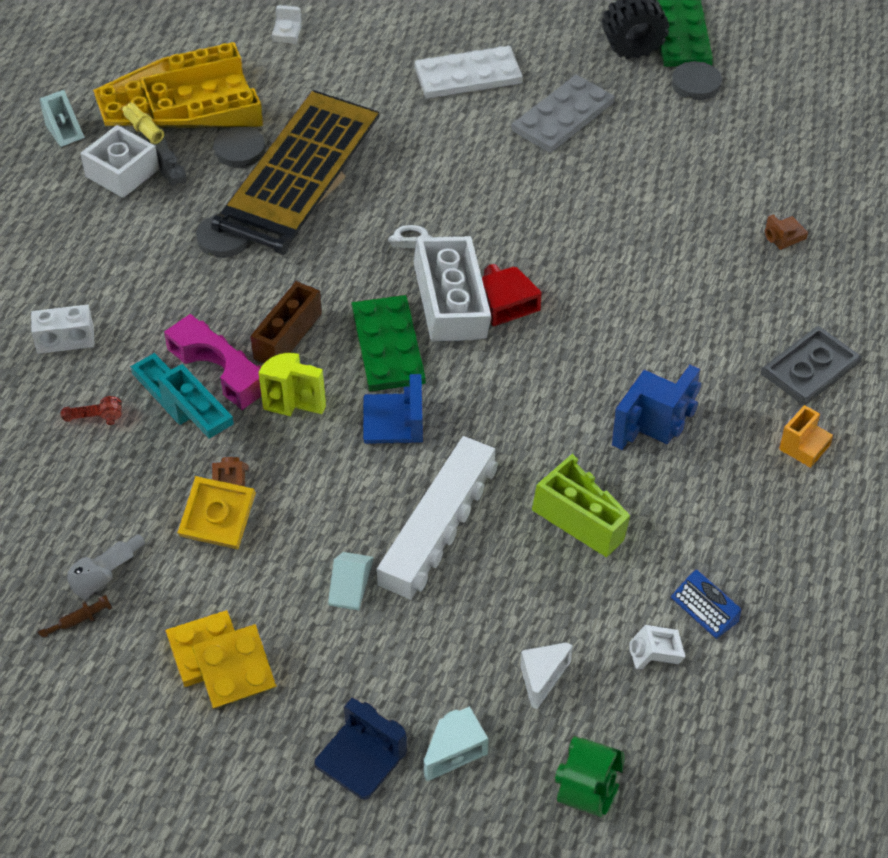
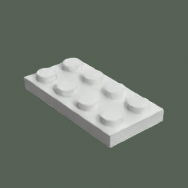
M510 46L480 51L475 50L473 52L415 61V69L426 99L523 83V76Z

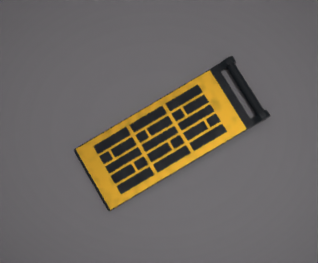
M312 90L224 209L212 219L211 229L217 232L225 231L270 247L278 254L285 255L293 238L379 119V111ZM230 217L282 237L276 239L227 220Z

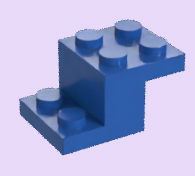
M689 364L677 383L643 370L616 407L612 446L623 450L628 441L634 442L639 432L667 445L673 436L679 437L685 425L684 420L687 416L691 418L698 407V402L695 401V398L701 388V382L698 381L700 369Z

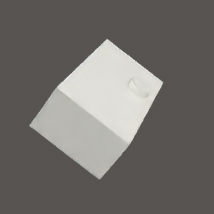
M471 236L417 238L413 262L431 342L487 338L491 313Z

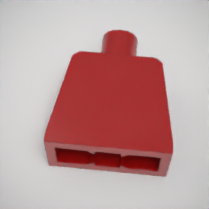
M490 264L484 269L482 282L491 313L490 323L493 327L541 311V291L518 267L513 266L500 270L498 265Z

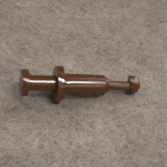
M106 595L98 598L99 601L90 606L84 601L82 602V608L60 618L57 624L38 631V634L45 638L48 637V634L60 628L66 630L87 619H90L91 622L95 621L93 614L105 608H108V610L112 609L111 603Z

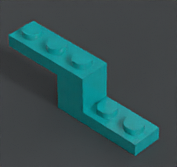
M153 353L130 366L134 377L179 425L191 419L208 439L234 425L233 416L183 364L171 370L156 353Z

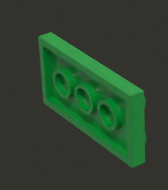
M658 0L669 22V34L667 37H664L666 41L663 45H659L663 67H678L684 63L694 61L712 65L713 56L701 0Z
M407 295L351 302L369 392L410 386V374H421V382L426 384L425 372Z

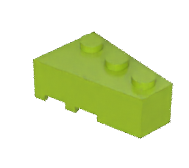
M572 453L536 485L532 511L607 558L624 542L630 514L607 490L602 491L594 482L595 477L590 472H584L577 464L578 459Z

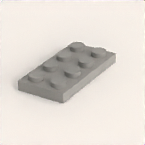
M575 74L511 124V131L551 153L612 105L615 101V96Z

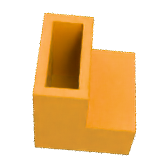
M804 405L784 427L779 450L811 468L831 446L833 434L817 426L820 413Z

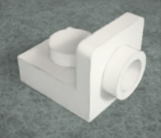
M278 5L276 7L277 20L272 33V42L296 44L302 26L300 8Z
M645 625L629 643L630 653L636 669H643L651 660L679 664L685 658L679 632L675 629Z

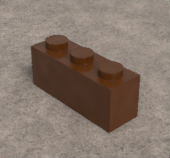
M295 281L251 334L250 339L254 360L265 363L276 355L293 351L322 314L320 290Z

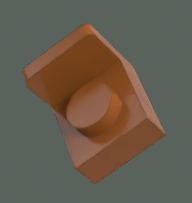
M774 214L768 216L765 229L768 241L774 243L780 250L803 241L808 236L807 230L793 216L779 221Z
M223 457L222 462L212 463V480L245 487V472L249 471V465L240 461L239 457Z

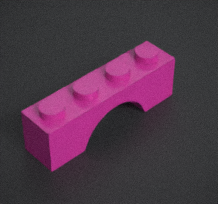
M189 314L164 331L167 350L183 363L208 361L224 369L220 377L223 395L238 408L243 410L261 397L259 381L261 366L254 365L242 351L235 350L223 336H218L210 330L204 321H199Z

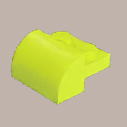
M297 353L276 355L262 365L259 371L263 410L291 416L294 408L323 414L326 407L323 369L312 365L300 364L299 354Z

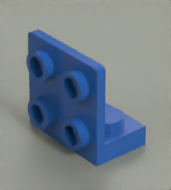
M410 374V386H404V394H366L363 396V440L365 444L423 442L421 374Z

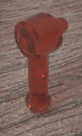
M106 396L100 400V404L73 408L69 406L64 407L60 412V416L66 422H70L72 419L100 416L106 420L108 425H113L115 420L122 416V401L115 396Z

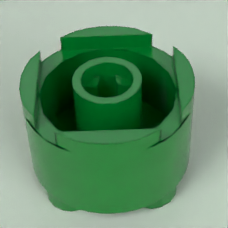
M574 736L569 745L568 760L566 764L560 763L555 775V783L560 784L557 802L588 814L602 817V814L606 815L609 812L618 792L620 784L615 782L617 772L623 773L624 752L586 738Z

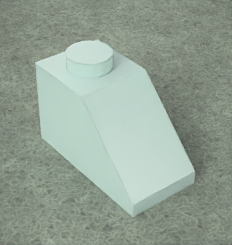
M470 706L462 710H453L439 720L424 758V777L427 781L488 754V737Z

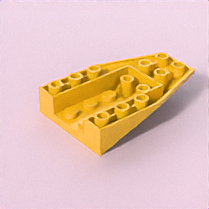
M235 42L223 43L218 46L160 58L93 90L105 126L134 127L123 114L122 109L128 103H134L144 114H149L152 117V121L162 128L263 126L261 102L255 88L250 89L242 71L241 56Z

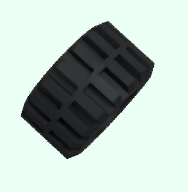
M616 0L615 3L611 2L608 5L609 10L604 11V18L602 19L603 31L613 52L617 53L621 58L625 56V59H631L632 57L641 58L644 55L645 57L649 56L650 52L657 51L659 49L658 46L664 44L666 41L664 37H667L669 34V22L658 0Z

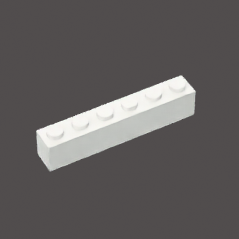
M462 436L377 567L378 586L410 600L417 590L421 592L424 589L428 580L429 570L431 567L436 568L439 565L444 546L446 544L451 545L457 533L456 527L459 522L464 523L467 520L471 510L470 505L473 500L478 501L482 496L486 479L494 477L498 467V462L495 461V448Z

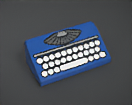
M697 569L671 595L672 600L716 639L739 622L741 608Z

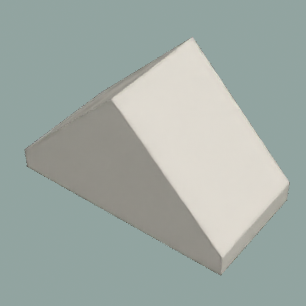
M561 643L521 651V670L533 708L538 709L571 663L573 645Z

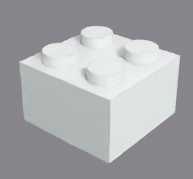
M118 125L80 153L85 177L122 198L126 197L159 170L155 145Z

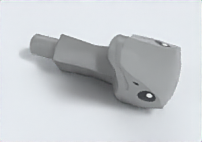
M137 534L127 542L118 541L94 559L83 557L78 560L67 572L70 588L84 601L95 596L107 587V583L113 579L111 571L134 556L133 552L145 544L143 537Z

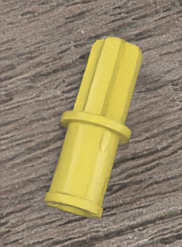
M128 103L127 106L123 107L124 116L134 125V129L137 132L145 135L152 144H158L162 141L164 131L152 121V117L149 114H144L134 103Z

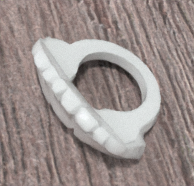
M407 225L396 229L394 234L388 238V242L397 248H416L417 238L432 236H429L427 230L423 227ZM409 230L421 233L419 237H403L400 234Z

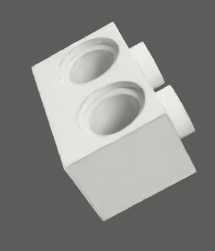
M89 305L31 311V332L37 354L95 347L94 326Z

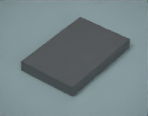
M816 326L761 368L760 374L804 406L861 362L862 356L820 326Z

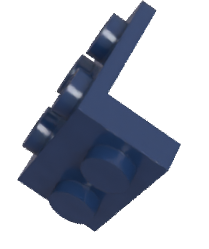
M352 697L344 706L345 725L319 753L314 763L317 770L360 799L366 800L371 797L406 755L407 734L395 720L388 721L379 715L372 705L366 702L361 703Z

